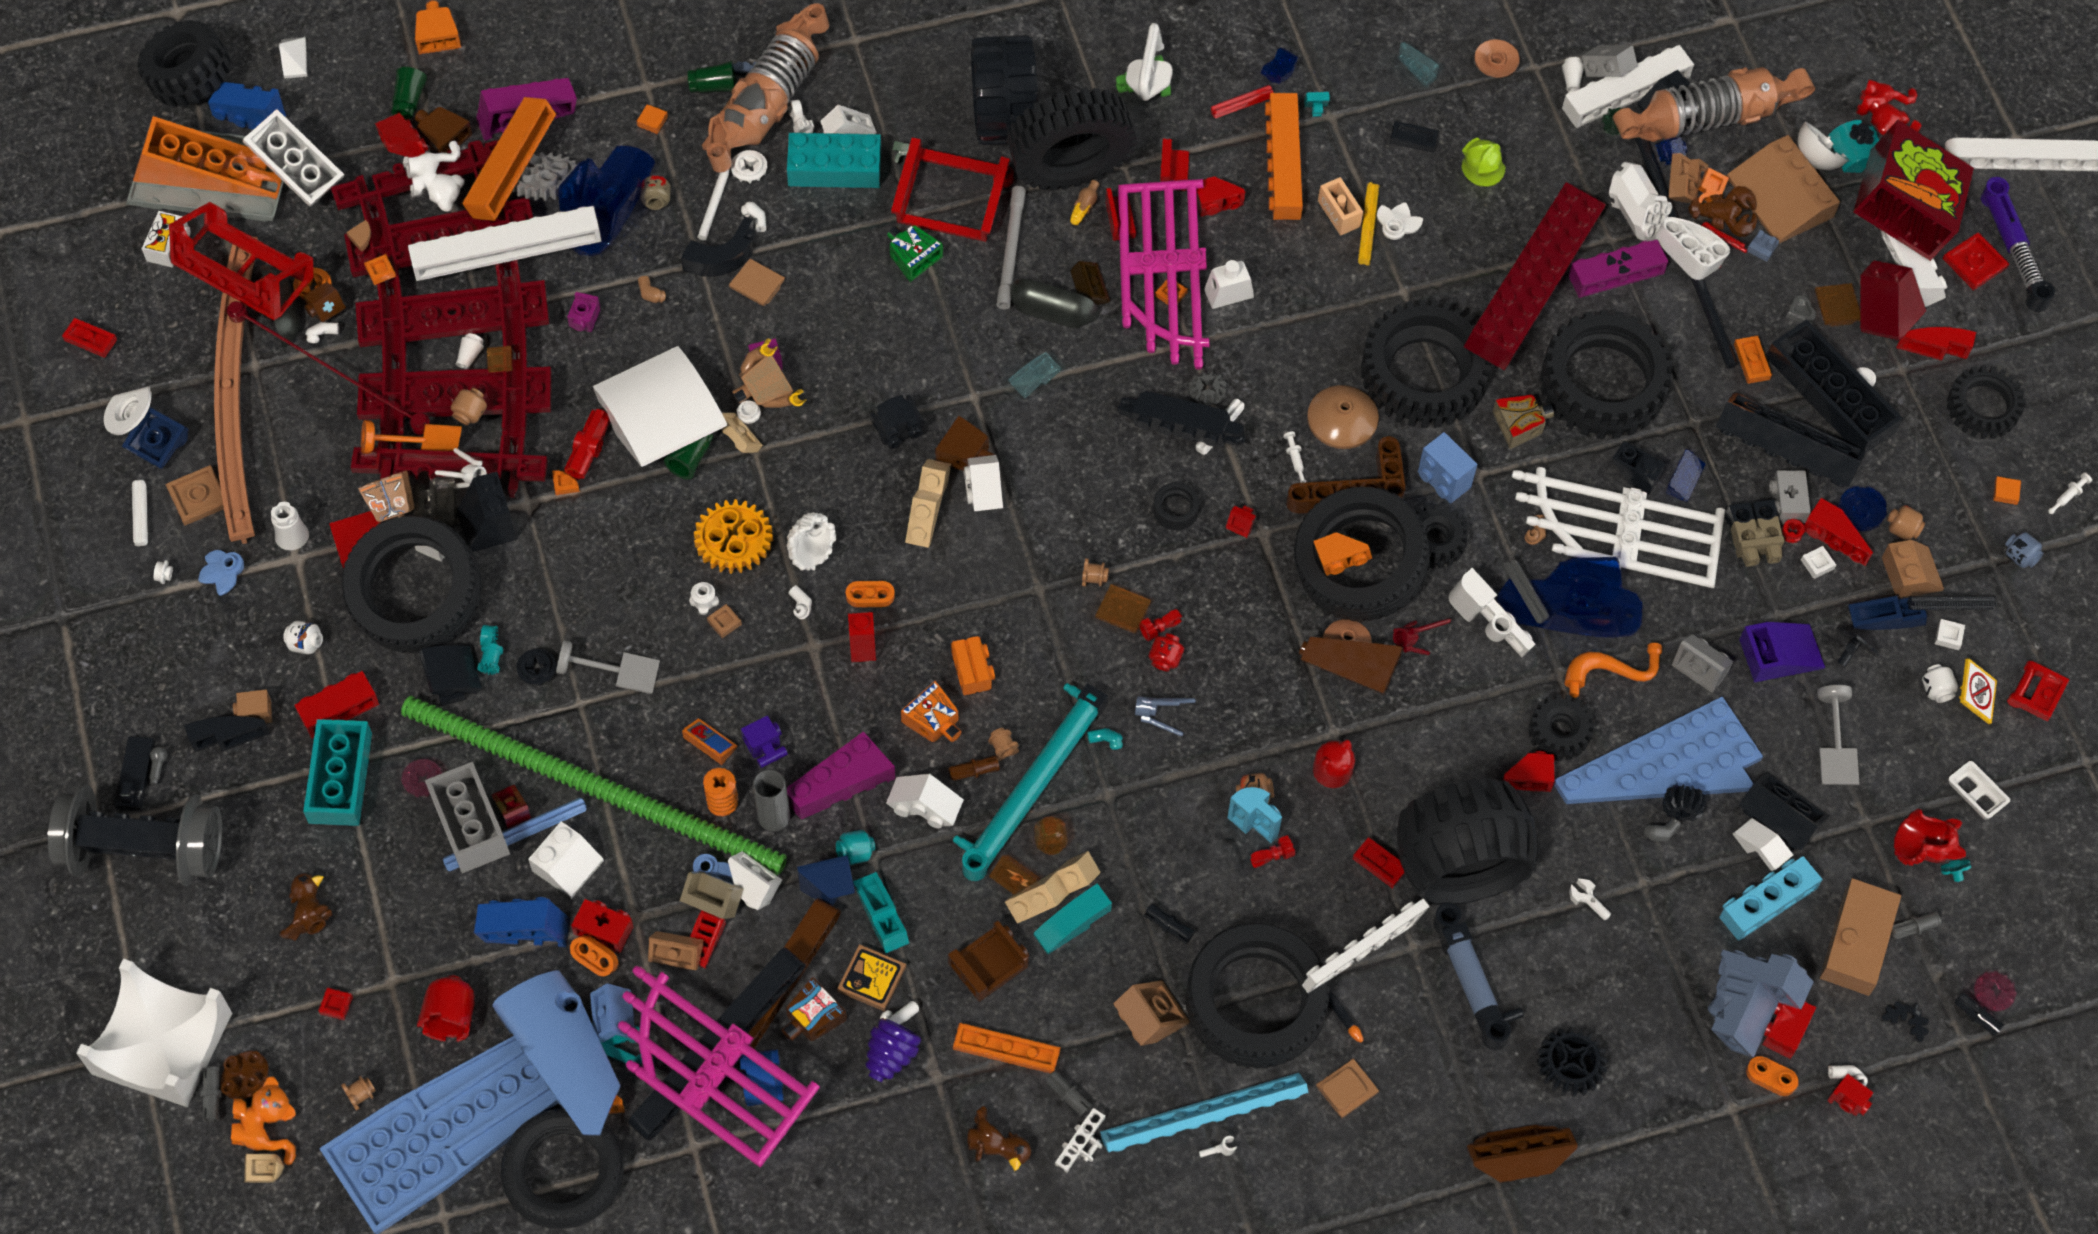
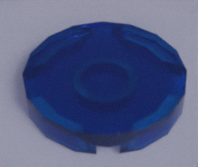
M1854 486L1846 490L1839 500L1838 508L1844 511L1854 527L1859 531H1872L1879 527L1887 514L1886 500L1878 491L1871 487Z

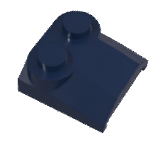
M149 407L142 421L131 430L122 447L163 469L175 450L187 442V431L189 429Z

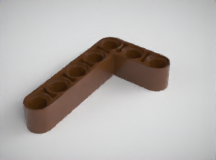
M1386 436L1380 439L1378 443L1376 463L1379 479L1295 483L1288 489L1287 508L1293 513H1308L1310 509L1314 508L1316 503L1322 500V498L1318 497L1319 495L1327 497L1337 491L1360 486L1396 492V495L1403 498L1405 480L1398 440L1394 437ZM1293 497H1300V498H1302V499H1301V500H1297V499H1294Z

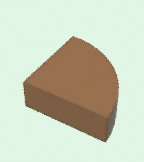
M366 220L347 232L348 238L361 252L368 246L371 236L370 226Z

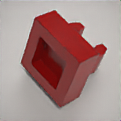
M1246 505L1242 509L1234 506L1230 512L1226 529L1248 538L1256 515L1252 514L1253 509Z

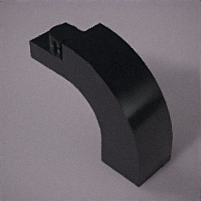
M744 217L732 239L722 245L708 246L691 240L681 257L683 271L698 276L715 277L731 273L743 266L753 254L752 242L756 235L753 219Z

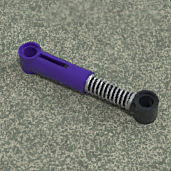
M1992 177L1987 181L1981 194V202L1989 208L2008 253L2012 254L2026 285V292L2028 294L2026 297L2027 307L2034 312H2043L2050 305L2055 295V288L2051 283L2042 280L2043 278L2039 273L2037 264L2033 260L2034 257L2030 253L2031 250H2029V239L2008 194V182L2001 177Z

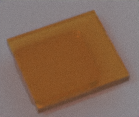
M1852 283L1815 288L1825 325H1850L1855 321H1860V310Z
M1110 584L1095 618L1136 634L1140 628V622L1147 613L1151 600Z

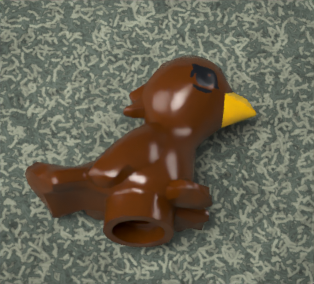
M300 873L293 879L289 898L292 899L291 903L296 901L298 903L295 907L293 921L288 927L280 931V937L296 941L301 933L312 935L320 932L325 927L326 920L333 914L327 905H320L316 899L318 886L324 876Z
M985 1106L976 1111L974 1121L977 1128L968 1129V1149L976 1150V1162H980L982 1154L1000 1155L1011 1164L1014 1171L1019 1169L1020 1165L1025 1163L1031 1156L1029 1143L1017 1134L1012 1135L1011 1132L1005 1138L988 1122L987 1108Z

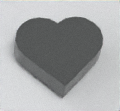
M1800 295L1794 298L1786 318L1798 323H1802L1807 319L1812 324L1816 317V311L1811 307L1809 298Z

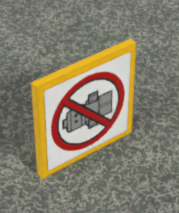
M1967 658L1965 659L1963 683L1960 687V703L1986 723L1992 724L1997 680Z

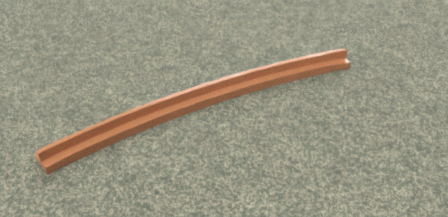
M232 244L227 268L237 273L252 254ZM254 262L242 275L244 278L250 281L252 277ZM222 292L214 378L217 462L230 541L241 540L242 544H246L247 538L254 537L255 532L246 487L240 416L241 356L245 320L240 323H234L229 319L227 307L231 302L238 300Z

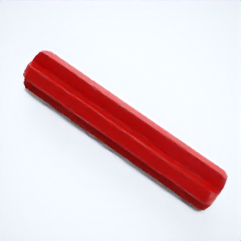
M1267 85L1212 105L1210 111L1213 118H1219L1270 99V93L1274 92L1272 87Z

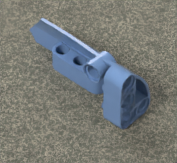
M559 970L533 977L499 996L493 1003L496 1014L510 1034H513L521 1045L523 1053L554 1097L566 1110L583 1135L600 1136L610 1108L621 1086L587 1015L580 996L575 993ZM571 1003L578 1004L574 1011L565 1010Z

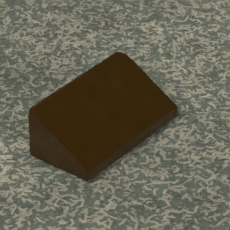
M1078 261L1070 271L1077 293L1089 298L1096 305L1109 303L1110 299L1098 263Z

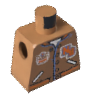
M407 470L358 488L378 522L394 517L399 518L414 509Z

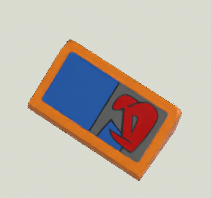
M699 718L682 730L684 739L721 765L738 747Z

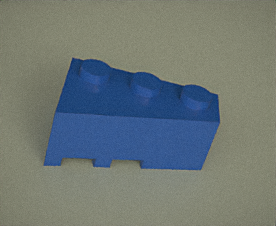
M221 82L220 88L213 93L208 101L212 116L215 118L227 120L239 127H247L253 130L276 109L284 117H286L279 91L274 88L268 92L261 91L262 88L259 86H255L253 89H246L243 84Z
M538 897L531 901L513 899L512 902L503 903L500 901H489L488 904H478L474 933L485 943L518 944V940H533L536 946H542L543 941L557 942L558 947H567L570 918L554 905L550 899Z

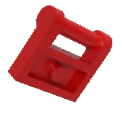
M2027 661L2024 666L2025 672L2016 690L2010 694L2007 702L2014 708H2021L2048 722L2070 679L2036 662ZM2038 676L2041 679L2031 699L2023 697L2032 678Z

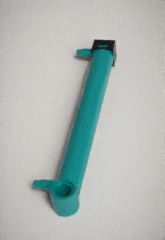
M1069 683L1064 685L1063 689L1078 699L1076 704L978 840L973 844L958 835L953 838V842L966 851L962 857V872L968 880L979 881L986 876L990 864L1094 719H1098L1106 709L1108 703L1107 694L1088 683L1082 690ZM971 862H978L981 864L977 868L969 866Z

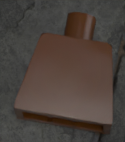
M437 107L430 114L421 109L415 115V121L419 123L417 126L419 136L424 139L426 145L430 146L432 153H448V150L451 151L449 147L451 141H456L460 147L472 136L470 122L443 107Z
M961 416L956 418L935 449L936 461L950 463L952 468L964 471V467L968 466V458L996 454L988 451L989 437Z

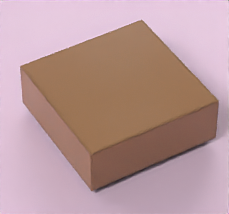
M727 604L707 617V622L721 638H724L742 625L741 620Z

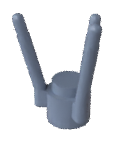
M1138 696L1135 715L1141 716V722L1150 723L1178 736H1183V732L1152 719L1151 715L1156 716L1158 705L1179 706L1180 703H1195L1196 700L1194 698H1151Z

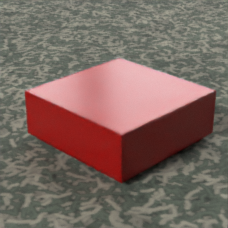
M327 988L318 1010L319 1014L345 1020L353 995Z

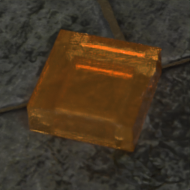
M511 346L487 348L488 372L513 370Z

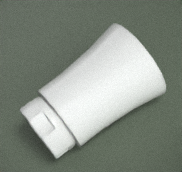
M279 502L271 510L275 541L282 549H299L309 538L308 528L300 519L297 510L290 506L289 502Z

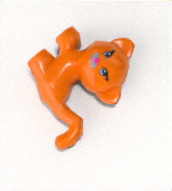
M271 1076L253 1094L250 1107L247 1108V1104L243 1099H234L233 1119L240 1120V1123L232 1124L231 1140L234 1145H242L255 1151L284 1149L285 1156L283 1162L286 1165H290L296 1157L295 1145L288 1139L270 1140L264 1129L265 1122L287 1121L296 1116L295 1109L289 1104L288 1097L283 1089L279 1087L276 1078Z

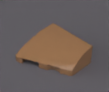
M1681 153L1672 154L1668 198L1684 203H1691L1692 200L1697 199L1698 188L1702 180L1700 174L1701 171L1708 169V164L1700 159L1691 160Z

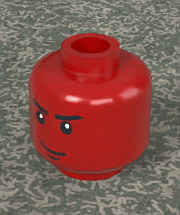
M1166 633L1165 637H1156L1148 655L1152 661L1151 665L1166 672H1169L1170 669H1176L1184 652V647L1179 643L1180 639Z

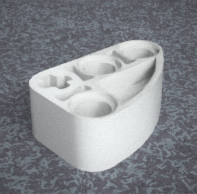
M1668 217L1663 221L1655 234V240H1658L1660 246L1695 280L1704 279L1719 269L1730 252L1727 243L1715 233L1685 219Z

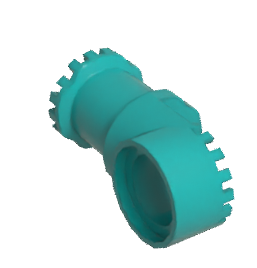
M483 625L480 635L483 655L477 669L480 672H484V674L488 672V675L490 673L494 675L499 673V658L503 654L504 649L497 645V641H495L498 640L496 638L498 636L496 633L498 632L496 630L498 626Z

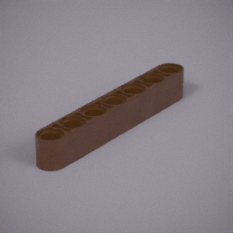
M817 898L786 943L785 947L804 962L806 966L800 976L748 1033L753 1038L749 1044L752 1048H756L838 921L841 910Z

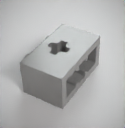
M1597 45L1581 56L1586 77H1622L1638 66L1633 45Z
M1777 471L1773 480H1770L1769 492L1774 496L1780 524H1784L1789 519H1797L1805 524L1811 513L1806 471Z

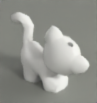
M456 141L449 143L452 151L451 154L427 152L417 157L408 158L409 165L406 166L408 178H412L413 185L410 186L412 198L420 197L423 194V189L428 191L430 201L438 204V207L443 211H451L453 203L460 194V188L465 184V179L459 175L437 174L436 170L439 162H455L461 156L460 147Z

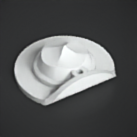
M150 386L112 397L104 414V426L108 432L113 435H123L134 429L142 421L151 403Z

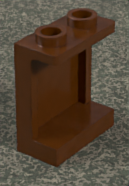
M998 920L993 923V928L966 948L960 952L955 949L948 954L949 966L978 1002L1028 968L1029 953L1022 944L1018 945L1013 939L1014 935L1007 925L1002 926Z

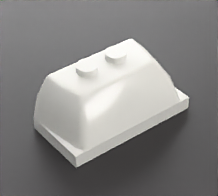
M277 109L243 139V143L309 207L315 204L331 187L344 177V174Z

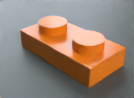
M1753 336L1736 339L1734 347L1747 384L1770 380L1772 374L1759 337Z

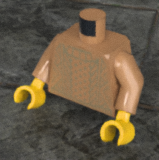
M766 339L762 346L755 348L746 355L740 367L741 373L739 374L744 385L732 391L739 404L752 396L755 403L764 408H782L791 405L801 406L807 399L800 400L797 395L802 394L804 391L799 389L791 394L793 389L772 356L777 350V346L773 349L769 348L767 345L771 342V339Z

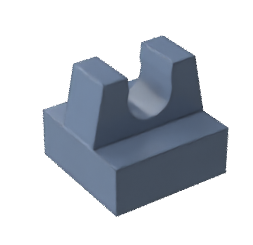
M1759 230L1748 246L1747 252L1767 262L1780 241Z

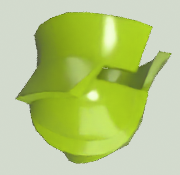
M1475 138L1466 144L1462 150L1465 155L1462 161V171L1467 179L1475 185L1487 187L1500 182L1505 173L1500 145L1489 140H1480L1479 138Z

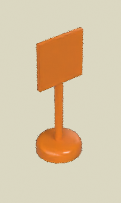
M364 420L361 430V451L363 454L372 453L376 440L422 443L421 450L454 452V448L458 449L462 426L425 424L423 437L375 434L374 423L370 420Z

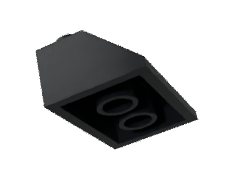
M1769 772L1755 781L1739 804L1747 816L1753 819L1757 818L1764 823L1765 827L1782 836L1790 847L1800 850L1808 845L1830 817Z

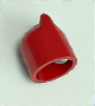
M1331 740L1320 746L1316 752L1313 764V774L1318 783L1333 789L1340 788L1349 782L1355 765L1351 741Z

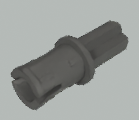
M1936 911L1919 917L1911 916L1907 921L1894 924L1891 936L1894 940L1914 934L1919 936L1923 931L1940 927L1942 924L1941 918Z
M1057 1071L1052 1072L1047 1077L1046 1083L1062 1098L1061 1101L1070 1105L1080 1117H1083L1084 1113L1091 1109L1093 1105L1076 1090L1077 1087L1075 1085L1071 1086Z

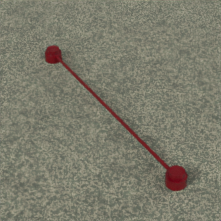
M234 301L227 307V314L232 322L240 323L248 319L409 417L414 433L423 435L425 424H431L426 414L416 413L413 416L249 317L243 303Z

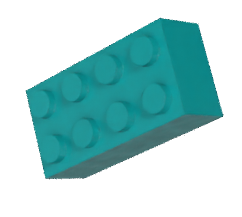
M789 133L787 158L788 186L880 188L881 134Z
M317 719L303 810L309 824L360 825L372 732L367 721Z

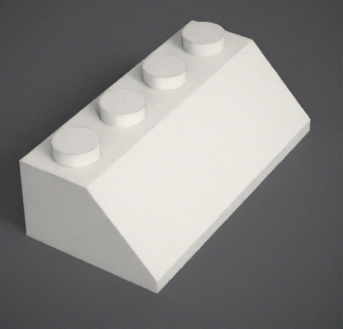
M1880 230L1881 236L1896 265L1913 269L1925 307L1946 298L1944 289L1947 288V284L1942 275L1937 276L1935 270L1938 268L1934 259L1931 261Z

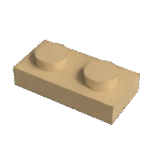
M722 413L727 426L721 430L735 443V447L743 453L758 452L763 445L738 418L736 413Z

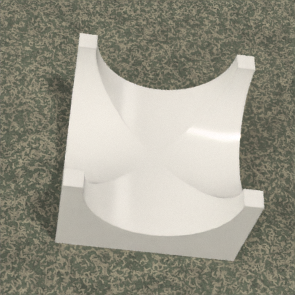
M123 959L119 967L121 973L120 993L113 1015L101 1036L89 1046L81 1044L77 1055L91 1075L188 1107L203 1076L202 1069L207 1067L232 1012L218 990L210 988L206 995L189 993L156 980L139 969L132 961Z

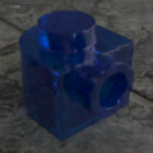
M1681 137L1666 139L1656 143L1660 162H1666V165L1671 164L1672 154L1681 153L1686 155L1687 146Z

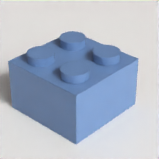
M1444 432L1423 448L1418 473L1424 482H1429L1435 488L1441 498L1446 499L1451 504L1472 487L1477 463Z

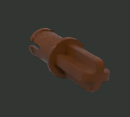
M996 755L981 760L970 759L969 763L949 767V776L953 781L972 776L978 778L979 775L999 771V763Z

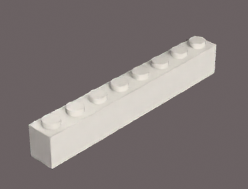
M590 206L566 212H556L555 214L543 217H533L529 220L510 222L501 226H490L482 230L467 231L454 236H443L426 242L420 241L408 245L416 281L597 243L601 242L594 207Z

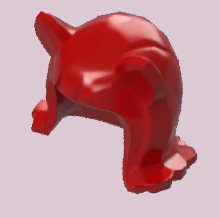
M1917 808L1914 812L1910 813L1908 818L1901 822L1895 833L1893 844L1895 856L1904 865L1909 866L1922 863L1923 860L1932 863H1942L1949 859L1957 860L1966 857V851L1959 846L1958 830L1962 825V821L1953 818L1942 821L1923 815L1922 810Z

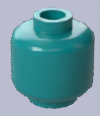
M861 829L844 832L839 840L836 841L837 856H848L849 865L867 862L871 858L872 851H875L873 837H869L867 832Z

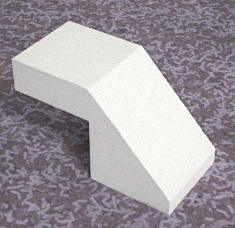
M1753 818L1749 819L1732 833L1747 854L1756 851L1771 871L1776 870L1793 856L1778 834Z

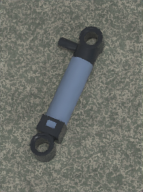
M1443 903L1437 908L1433 920L1434 929L1440 934L1439 941L1445 955L1448 954L1482 1032L1483 1044L1490 1050H1501L1505 1047L1510 1037L1511 1027L1508 1022L1523 1018L1524 1012L1521 1008L1501 1013L1471 944L1472 936L1466 922L1459 924L1462 916L1461 910L1453 903ZM1448 916L1453 922H1445L1441 917ZM1490 1031H1499L1502 1037L1496 1038L1492 1036Z

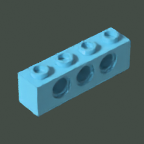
M1804 856L1796 861L1794 859L1789 860L1782 866L1783 870L1777 874L1774 871L1769 873L1762 879L1763 883L1757 887L1754 884L1742 893V897L1737 900L1731 898L1722 906L1724 909L1719 918L1738 941L1818 889L1823 879ZM1784 881L1792 882L1794 887L1787 886ZM1764 894H1771L1775 900L1766 898ZM1744 907H1751L1755 913L1746 911Z

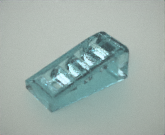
M1402 42L1398 58L1419 82L1428 88L1437 79L1439 65L1407 43Z

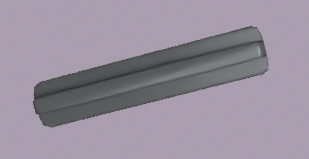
M1511 560L1507 562L1505 570L1536 622L1539 624L1546 622L1549 619V613L1518 561Z

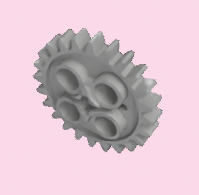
M543 152L539 156L533 154L512 193L517 192L518 196L525 194V199L534 197L536 201L540 197L544 201H547L548 197L556 200L558 195L564 198L565 193L572 194V190H577L578 185H581L580 166L576 165L575 160L570 161L569 157L562 158L561 154L553 156V153L544 155Z

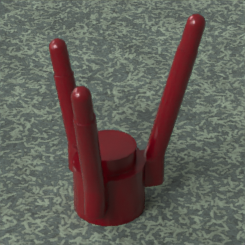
M1448 618L1412 628L1417 624V621L1414 620L1400 628H1394L1393 641L1396 646L1402 647L1405 653L1414 652L1428 656L1430 651L1413 647L1418 641V633L1450 623L1451 620Z

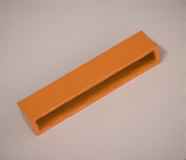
M1270 93L1269 102H1265V116H1269V121H1266L1265 131L1266 134H1270V140L1267 139L1266 153L1271 154V158L1267 159V172H1271V177H1268V191H1272V197H1269L1268 208L1273 210V220H1301L1303 206L1298 94Z
M523 98L462 203L472 218L496 220L556 116V113L546 99Z

